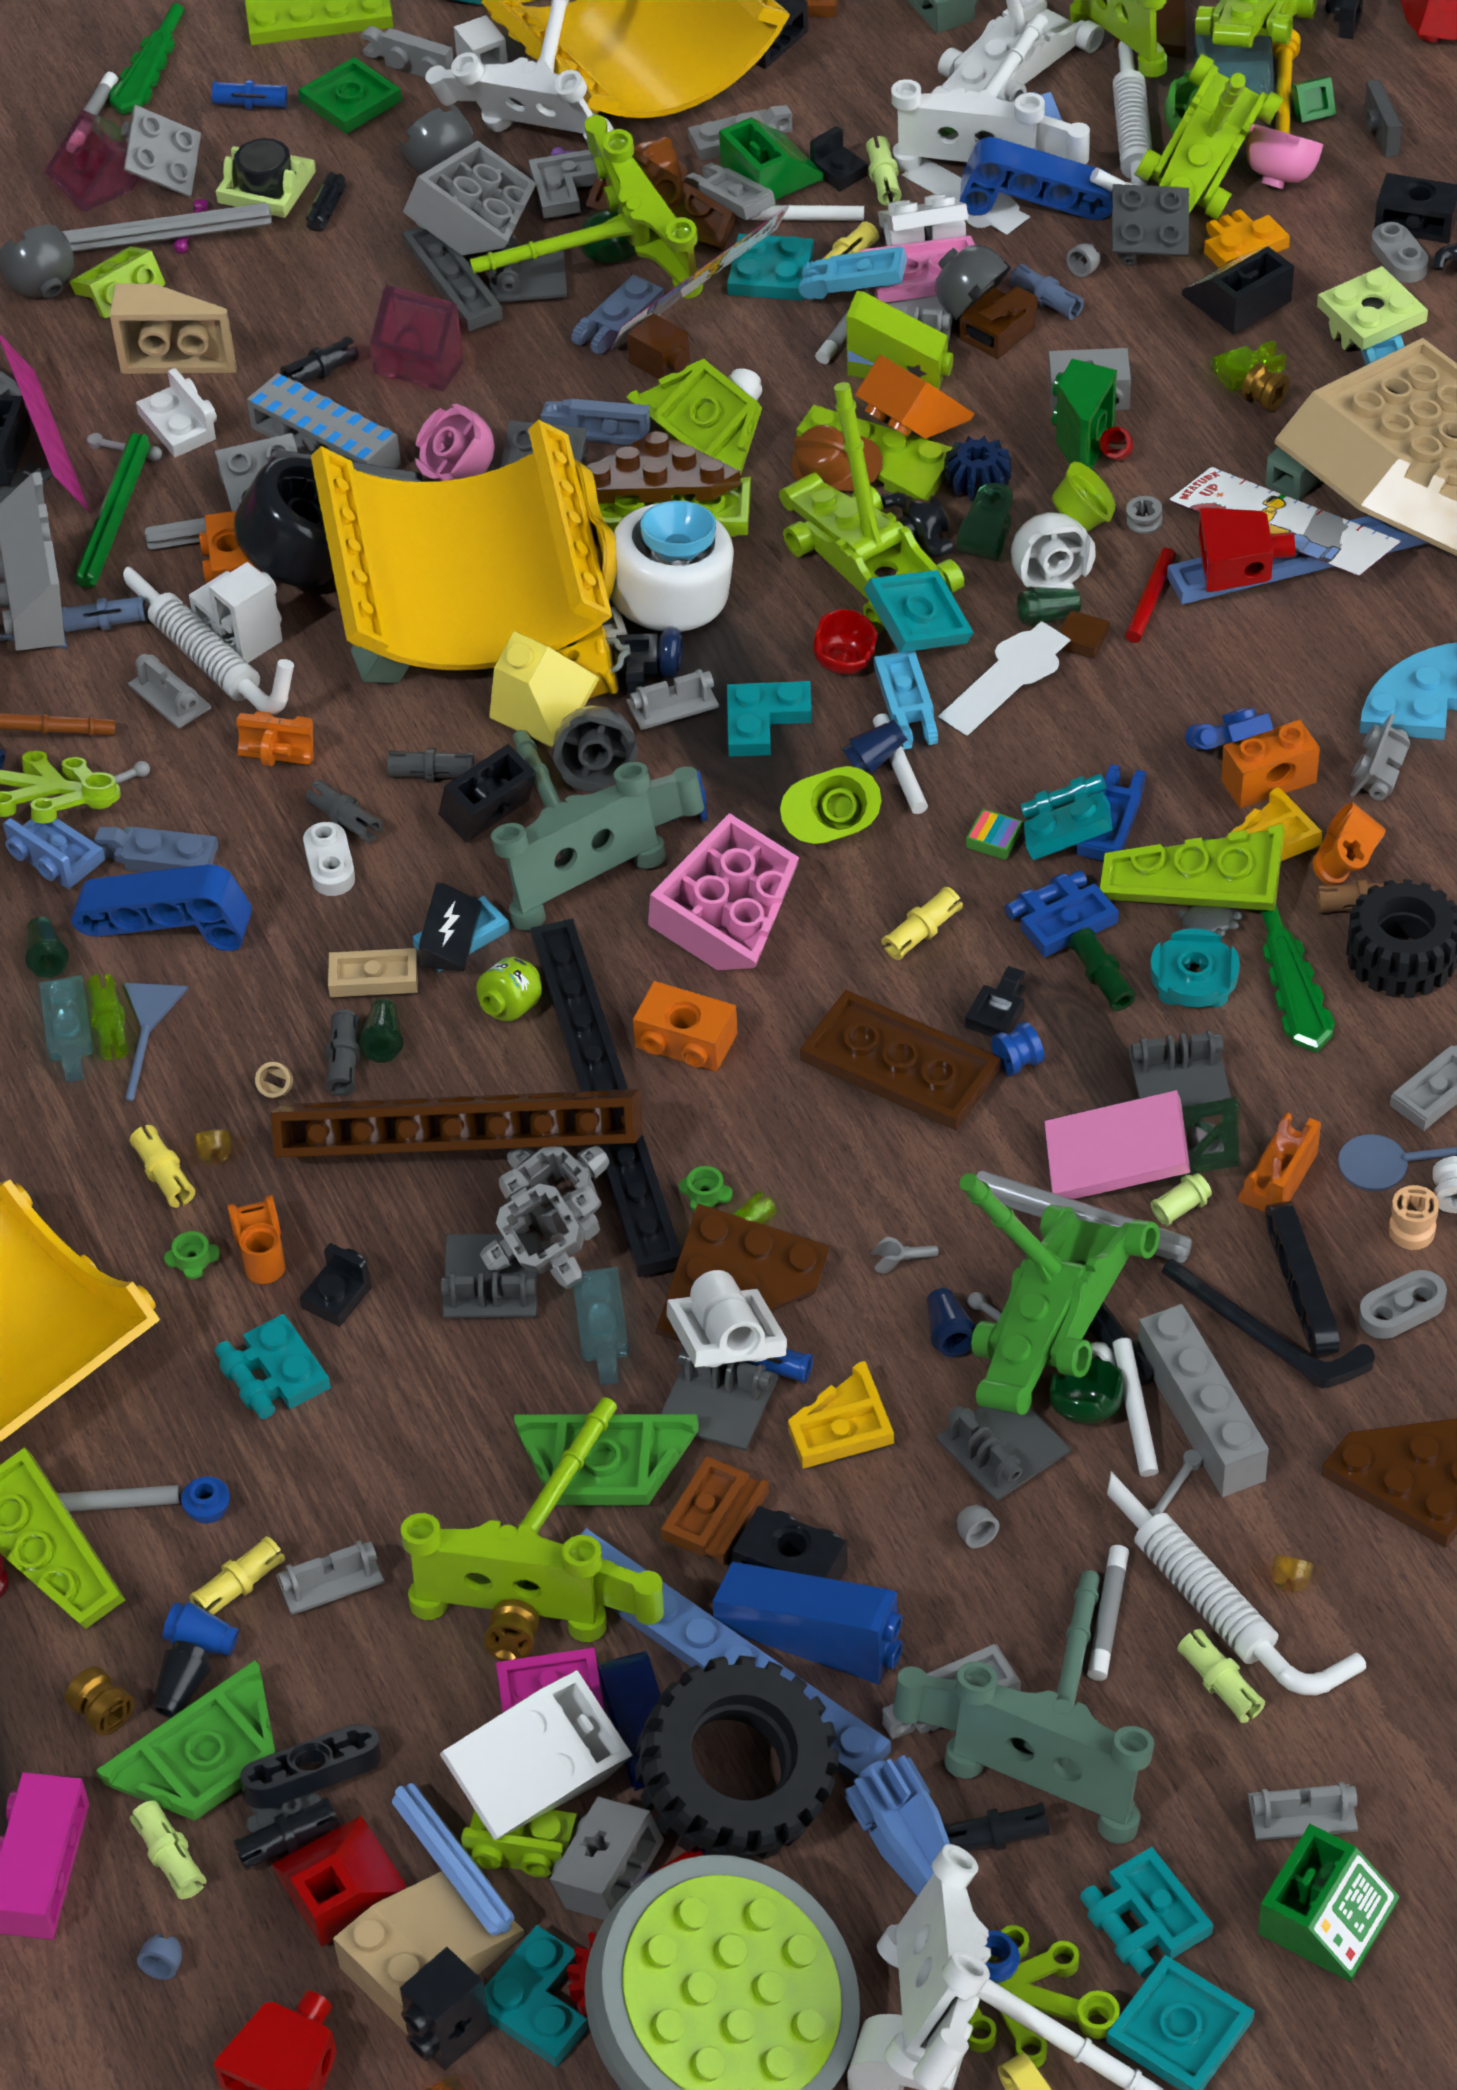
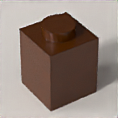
M654 313L627 333L629 363L657 379L681 371L690 362L688 332Z

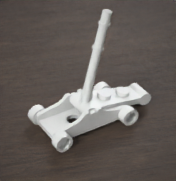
M551 0L552 5L541 55L537 62L528 61L527 58L520 57L506 64H482L476 54L465 52L454 59L451 69H445L439 65L430 68L425 75V79L441 104L449 106L456 101H476L482 110L481 116L483 121L493 132L504 131L513 121L583 133L587 141L585 121L588 117L597 115L591 112L583 99L587 91V84L576 70H566L561 74L554 73L555 55L569 0ZM605 118L607 121L608 132L614 130L609 120Z
M1006 0L1008 9L1003 11L1002 17L999 16L996 20H991L980 38L964 53L952 47L943 53L938 63V72L948 79L942 86H937L932 93H945L956 88H965V92L973 90L979 94L980 90L986 87L1007 57L1008 50L1013 48L1021 37L1025 26L1030 24L1036 14H1042L1047 18L1048 23L1043 29L1041 37L1034 42L1025 55L1023 63L1018 65L996 97L1000 100L1014 103L1019 95L1027 93L1024 84L1073 47L1077 46L1087 53L1095 52L1103 41L1104 28L1091 20H1080L1074 23L1047 9L1046 0Z
M1036 14L1030 24L1025 26L1021 37L1014 47L1008 50L1007 57L986 87L980 90L979 94L973 90L965 92V88H956L945 93H921L919 83L909 79L900 80L893 84L891 87L892 105L898 109V143L893 147V159L897 162L898 170L904 172L916 170L922 164V157L968 162L976 143L986 137L1003 139L1082 164L1088 163L1090 129L1086 124L1079 122L1070 124L1045 116V100L1036 93L1021 94L1015 99V103L996 98L1018 65L1023 63L1025 55L1034 42L1041 37L1042 31L1048 23L1044 15ZM951 127L957 132L948 136H941L939 129Z
M952 1844L943 1846L932 1862L933 1875L899 1925H890L877 1942V1950L882 1958L892 1966L899 1968L903 2032L896 2034L885 2050L884 2056L889 2066L901 2076L915 2079L927 2090H940L969 2049L967 2041L973 2026L968 2021L974 2014L981 1999L1074 2057L1073 2060L1075 2062H1082L1124 2090H1163L1162 2087L1143 2076L1142 2071L1138 2069L1133 2070L1092 2044L1091 2039L1087 2037L1085 2039L989 1979L990 1972L985 1965L991 1956L990 1949L985 1947L989 1937L988 1929L975 1915L966 1889L978 1872L977 1862L966 1850Z

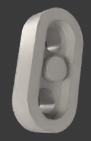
M1386 222L1378 225L1373 230L1371 250L1396 280L1413 283L1422 280L1427 275L1428 254L1406 227L1396 222Z
M1415 1270L1369 1292L1364 1296L1360 1304L1359 1323L1361 1328L1370 1336L1388 1339L1437 1316L1445 1306L1447 1287L1444 1280L1434 1272ZM1416 1298H1424L1427 1301L1419 1302ZM1379 1317H1383V1318H1386V1319H1388V1320H1380V1319H1378V1318H1379Z

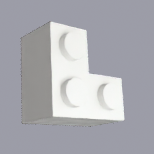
M246 562L232 572L226 571L189 594L191 610L247 663L283 641L280 627L282 617L277 609L275 597L277 587L273 579L266 572L261 573L250 563Z

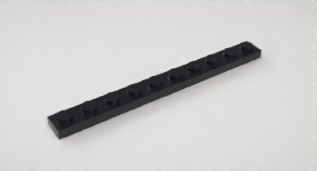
M573 918L530 928L532 942L579 1091L628 1089ZM643 1134L636 1143L596 1144L606 1153L610 1161L605 1169V1174L638 1277L676 1269L681 1250Z

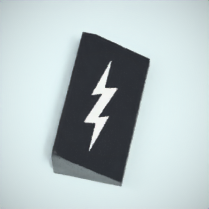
M436 883L419 942L421 967L464 972L482 908L481 901L447 884Z

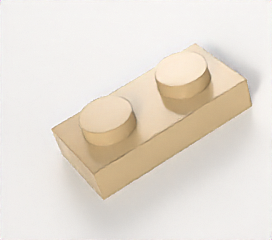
M417 948L329 952L328 989L330 997L418 993Z

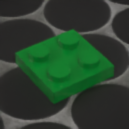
M356 57L349 59L298 89L301 103L345 134L402 101L401 89Z

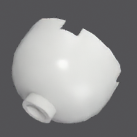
M1046 512L1029 519L1015 534L1011 547L1012 565L1020 580L1033 593L1038 596L1054 597L1075 588L1072 583L1081 574L1084 577L1089 574L1096 558L1095 543L1086 529L1075 519L1066 514Z

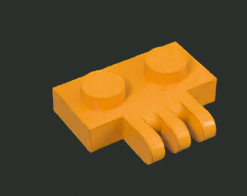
M1239 209L1232 212V218L1226 214L1219 217V223L1216 220L1206 223V230L1212 238L1205 240L1204 253L1219 268L1240 256L1267 246L1275 252L1289 248L1290 235L1270 215L1252 221Z

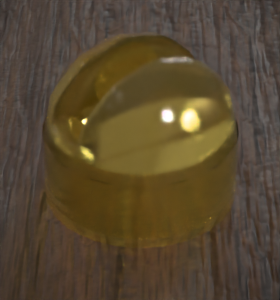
M210 1130L194 1134L195 1149L202 1161L211 1164V1154L217 1153L219 1163H222L230 1155L232 1144L229 1130Z
M1276 1554L1272 1567L1274 1584L1282 1591L1286 1580L1290 1579L1293 1580L1291 1592L1294 1594L1300 1592L1308 1586L1314 1564Z

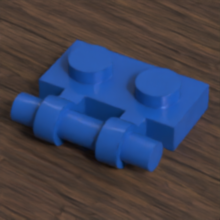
M1245 707L1223 714V723L1214 726L1209 724H1193L1189 726L1185 731L1184 739L1190 748L1206 750L1273 730L1269 713H1256L1254 707L1249 709Z
M1081 870L1070 875L1066 873L1059 874L1050 879V884L1035 891L1029 888L1017 894L1016 900L1004 906L1010 920L1025 915L1021 918V930L1044 958L1068 947L1069 942H1071L1070 938L1079 930L1091 928L1094 933H1097L1118 923L1119 911L1095 883L1080 890V888L1087 885L1086 876ZM1058 899V901H1056V902H1054V903H1051V904H1049V905H1046V904H1048V903H1050V902L1055 901V900Z

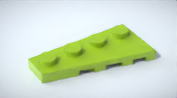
M245 0L251 45L362 32L369 26L378 29L394 28L390 0Z
M814 404L796 429L797 436H801L808 429L817 425L832 426L843 432L838 412ZM857 418L860 436L872 440L879 447L882 454V470L877 480L884 483V489L890 493H905L911 497L928 500L931 495L934 496L945 480L944 459L946 452L951 451L953 447L911 434L906 437L895 429Z
M751 476L741 478L740 486L714 500L696 501L695 494L672 495V501H688L704 506L725 527L730 537L748 535ZM615 496V503L598 505L605 523L614 532L620 521L632 511L647 505L663 502H639V496Z
M1284 825L1268 826V831L1247 834L1246 830L1228 833V837L1203 841L1202 837L1185 840V844L1162 847L1161 844L1107 852L1104 855L1100 890L1109 900L1275 911L1285 835Z
M24 1447L0 1465V1553L80 1625L87 1629L126 1599L33 1455Z

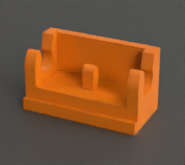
M1290 1113L1284 1114L1278 1124V1132L1276 1131L1256 1167L1245 1179L1243 1189L1238 1195V1202L1265 1212L1266 1205L1290 1201L1318 1154L1321 1122L1309 1118L1302 1132L1291 1126L1292 1115Z

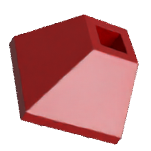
M362 1815L271 1864L274 1873L321 1947L334 1941L333 1938L373 1904L408 1888Z

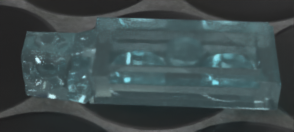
M79 975L39 982L49 1058L52 1062L62 1060L66 1083L84 1080L81 1056L91 1055L94 1049L83 976Z
M618 1267L582 1271L583 1280L573 1286L582 1359L585 1358V1362L597 1360L600 1385L619 1383L616 1358L627 1357V1353H629Z

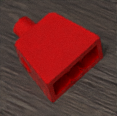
M1200 508L1198 542L1206 592L1268 582L1272 578L1273 558L1295 557L1294 533L1271 534L1268 516L1265 512Z
M305 1991L294 2011L273 2001L264 2003L213 2063L219 2088L222 2090H323L337 2052L333 2032L327 2026L322 2025L332 2009L331 2003L325 1997L313 1991Z

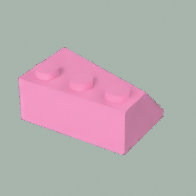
M729 813L650 894L648 926L716 970L755 968L798 865L799 857Z

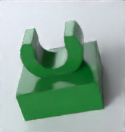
M1323 76L1291 84L1296 121L1306 122L1336 114L1331 77Z

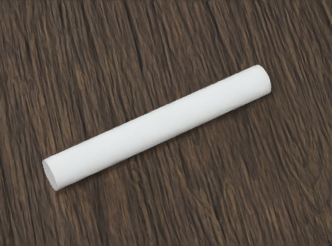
M773 205L751 220H768L788 205ZM790 205L782 221H864V206Z
M884 713L877 715L873 719L875 728L890 722L889 716ZM900 746L889 757V760L914 814H921L927 810L928 804L902 746Z
M1120 1338L1113 1342L1117 1367L1123 1373V1396L1139 1474L1142 1477H1150L1156 1475L1159 1470L1132 1341L1130 1338Z

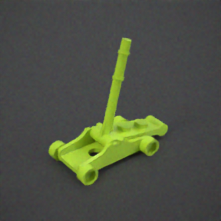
M1074 0L1070 5V21L1077 23L1080 20H1091L1098 23L1139 53L1138 71L1143 76L1158 77L1167 72V54L1164 52V48L1156 41V11L1163 8L1166 0Z
M1220 0L1216 7L1200 5L1196 15L1195 33L1199 36H1213V44L1221 46L1252 48L1256 35L1272 37L1273 43L1289 44L1293 29V16L1297 13L1298 18L1313 19L1316 13L1317 0Z
M1201 53L1187 79L1199 86L1197 93L1163 154L1160 155L1148 148L1134 175L1146 182L1152 179L1159 183V186L1189 188V214L1195 204H1198L1206 209L1204 214L1218 220L1232 194L1219 187L1223 177L1255 119L1257 118L1270 125L1284 98L1272 91L1269 95L1263 91L1260 95L1245 87L1246 78L1243 74L1235 73L1231 78H1228L1217 72L1219 67L1213 65L1215 60Z
M592 115L585 121L588 150L592 155L597 156L592 158L599 180L605 178L608 186L604 187V193L610 210L616 208L618 215L600 225L536 242L529 241V244L495 253L491 251L488 252V255L470 259L473 274L491 269L495 271L496 268L532 258L536 260L540 256L592 242L624 236L634 246L635 252L639 257L655 261L672 277L673 289L700 270L696 267L694 247L698 238L695 223L688 218H676L632 157L634 154V143L631 134L623 129H614L608 132L607 121L601 115ZM704 283L683 298L691 299L698 296L703 290Z
M847 382L836 384L834 386L837 401L835 406L840 416L845 442L843 447L845 452H847L854 492L851 497L824 483L815 472L781 489L779 497L783 506L788 511H796L807 520L804 523L798 521L784 529L783 536L787 547L796 557H801L815 549L868 600L869 598L864 588L870 578L879 577L874 572L881 567L895 569L897 571L895 575L938 570L951 594L963 588L965 583L964 576L959 566L953 560L946 559L935 565L920 548L911 530L907 526H903L901 522L896 521V516L892 512L883 513L881 497L869 483L863 453L864 442L860 437L855 412L856 402L852 397L851 386ZM869 600V602L863 605L864 616L868 617L877 632L881 633L886 628Z
M602 1397L594 1410L586 1416L585 1424L569 1449L562 1453L560 1463L522 1522L516 1528L508 1524L501 1526L500 1521L490 1520L481 1526L470 1529H440L438 1520L433 1515L427 1513H416L403 1521L401 1525V1540L405 1551L411 1554L414 1583L408 1591L409 1606L413 1615L423 1620H433L446 1612L448 1604L493 1610L494 1606L501 1601L516 1599L530 1604L536 1610L538 1616L567 1620L570 1635L575 1640L581 1642H592L604 1635L607 1629L606 1610L603 1606L634 1614L638 1622L646 1625L656 1624L663 1618V1582L660 1575L656 1572L642 1571L637 1573L618 1566L612 1561L602 1560V1547L599 1541L588 1535L571 1537L564 1544L538 1535L539 1530L572 1478L584 1466V1460L600 1434L608 1428V1422L617 1409V1405L612 1399Z

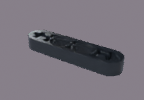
M1291 1201L1266 1205L1265 1219L1267 1231L1309 1350L1313 1357L1338 1353L1340 1342L1335 1318L1295 1208Z

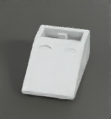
M577 1670L527 1697L442 1751L440 1756L496 1841L606 1781L632 1756V1753Z

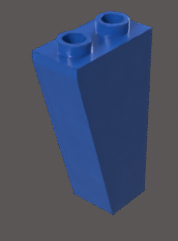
M732 1562L713 1599L714 1618L741 1637L878 1685L886 1669L890 1668L893 1670L901 1656L903 1641L898 1640V1634L902 1625L903 1615L897 1613V1592L889 1589Z

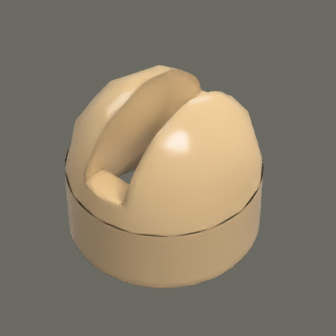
M268 1062L258 1069L255 1076V1084L259 1092L264 1096L280 1098L285 1096L292 1088L293 1076L287 1066L278 1062ZM267 1073L273 1074L277 1078L285 1079V1086L281 1088L264 1081Z

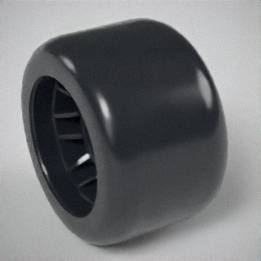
M281 457L270 461L256 474L236 511L234 518L236 541L246 558L261 572H266L274 580L304 588L326 585L335 579L312 461L304 457Z

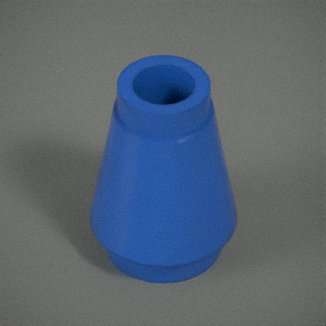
M190 1601L186 1605L175 1602L167 1616L162 1639L172 1642V1646L175 1641H186L201 1647L208 1653L222 1654L230 1657L235 1648L240 1629L231 1626V1624Z

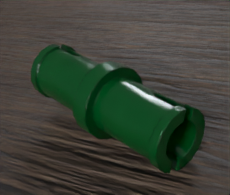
M1091 928L1079 930L1070 938L1071 942L1068 945L1075 951L1085 966V976L1091 984L1099 987L1113 1011L1126 1009L1135 1001L1134 997L1137 994L1130 988L1120 973L1119 962L1114 955L1107 954Z

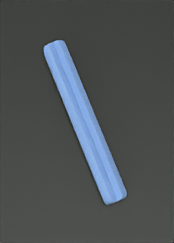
M410 1783L405 1787L402 1785L397 1787L395 1790L396 1795L392 1799L393 1806L486 1931L493 1936L501 1932L507 1933L511 1929L510 1924L514 1920V1914L417 1785Z

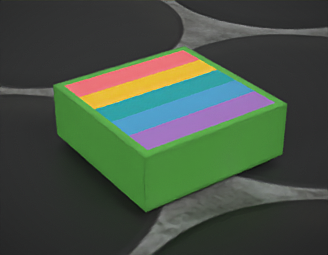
M982 809L966 837V848L1006 860L1022 832L1023 821Z

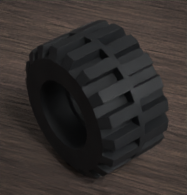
M1403 879V883H1395L1394 880L1384 881L1383 887L1374 885L1368 888L1367 895L1361 894L1356 899V906H1352L1346 950L1350 970H1356L1355 977L1360 982L1368 981V988L1375 992L1382 989L1386 991L1385 995L1395 997V994L1398 993L1404 994L1405 998L1415 997L1417 992L1427 995L1432 993L1433 986L1441 988L1445 985L1447 977H1452L1455 972L1457 963V905L1453 900L1446 901L1447 894L1442 890L1433 891L1431 890V885L1424 882L1417 885L1412 884L1413 880ZM1395 937H1407L1414 940H1402Z

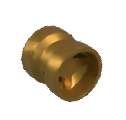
M91 1666L83 1670L72 1680L65 1692L64 1700L75 1713L79 1715L85 1714L87 1725L100 1736H106L124 1725L134 1710L135 1702L134 1698L123 1688L112 1686V1677L103 1668Z

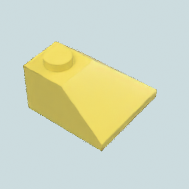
M514 631L494 667L489 718L515 731L525 730L530 738L553 748L555 732L563 718L574 710L585 707L600 678L550 647Z

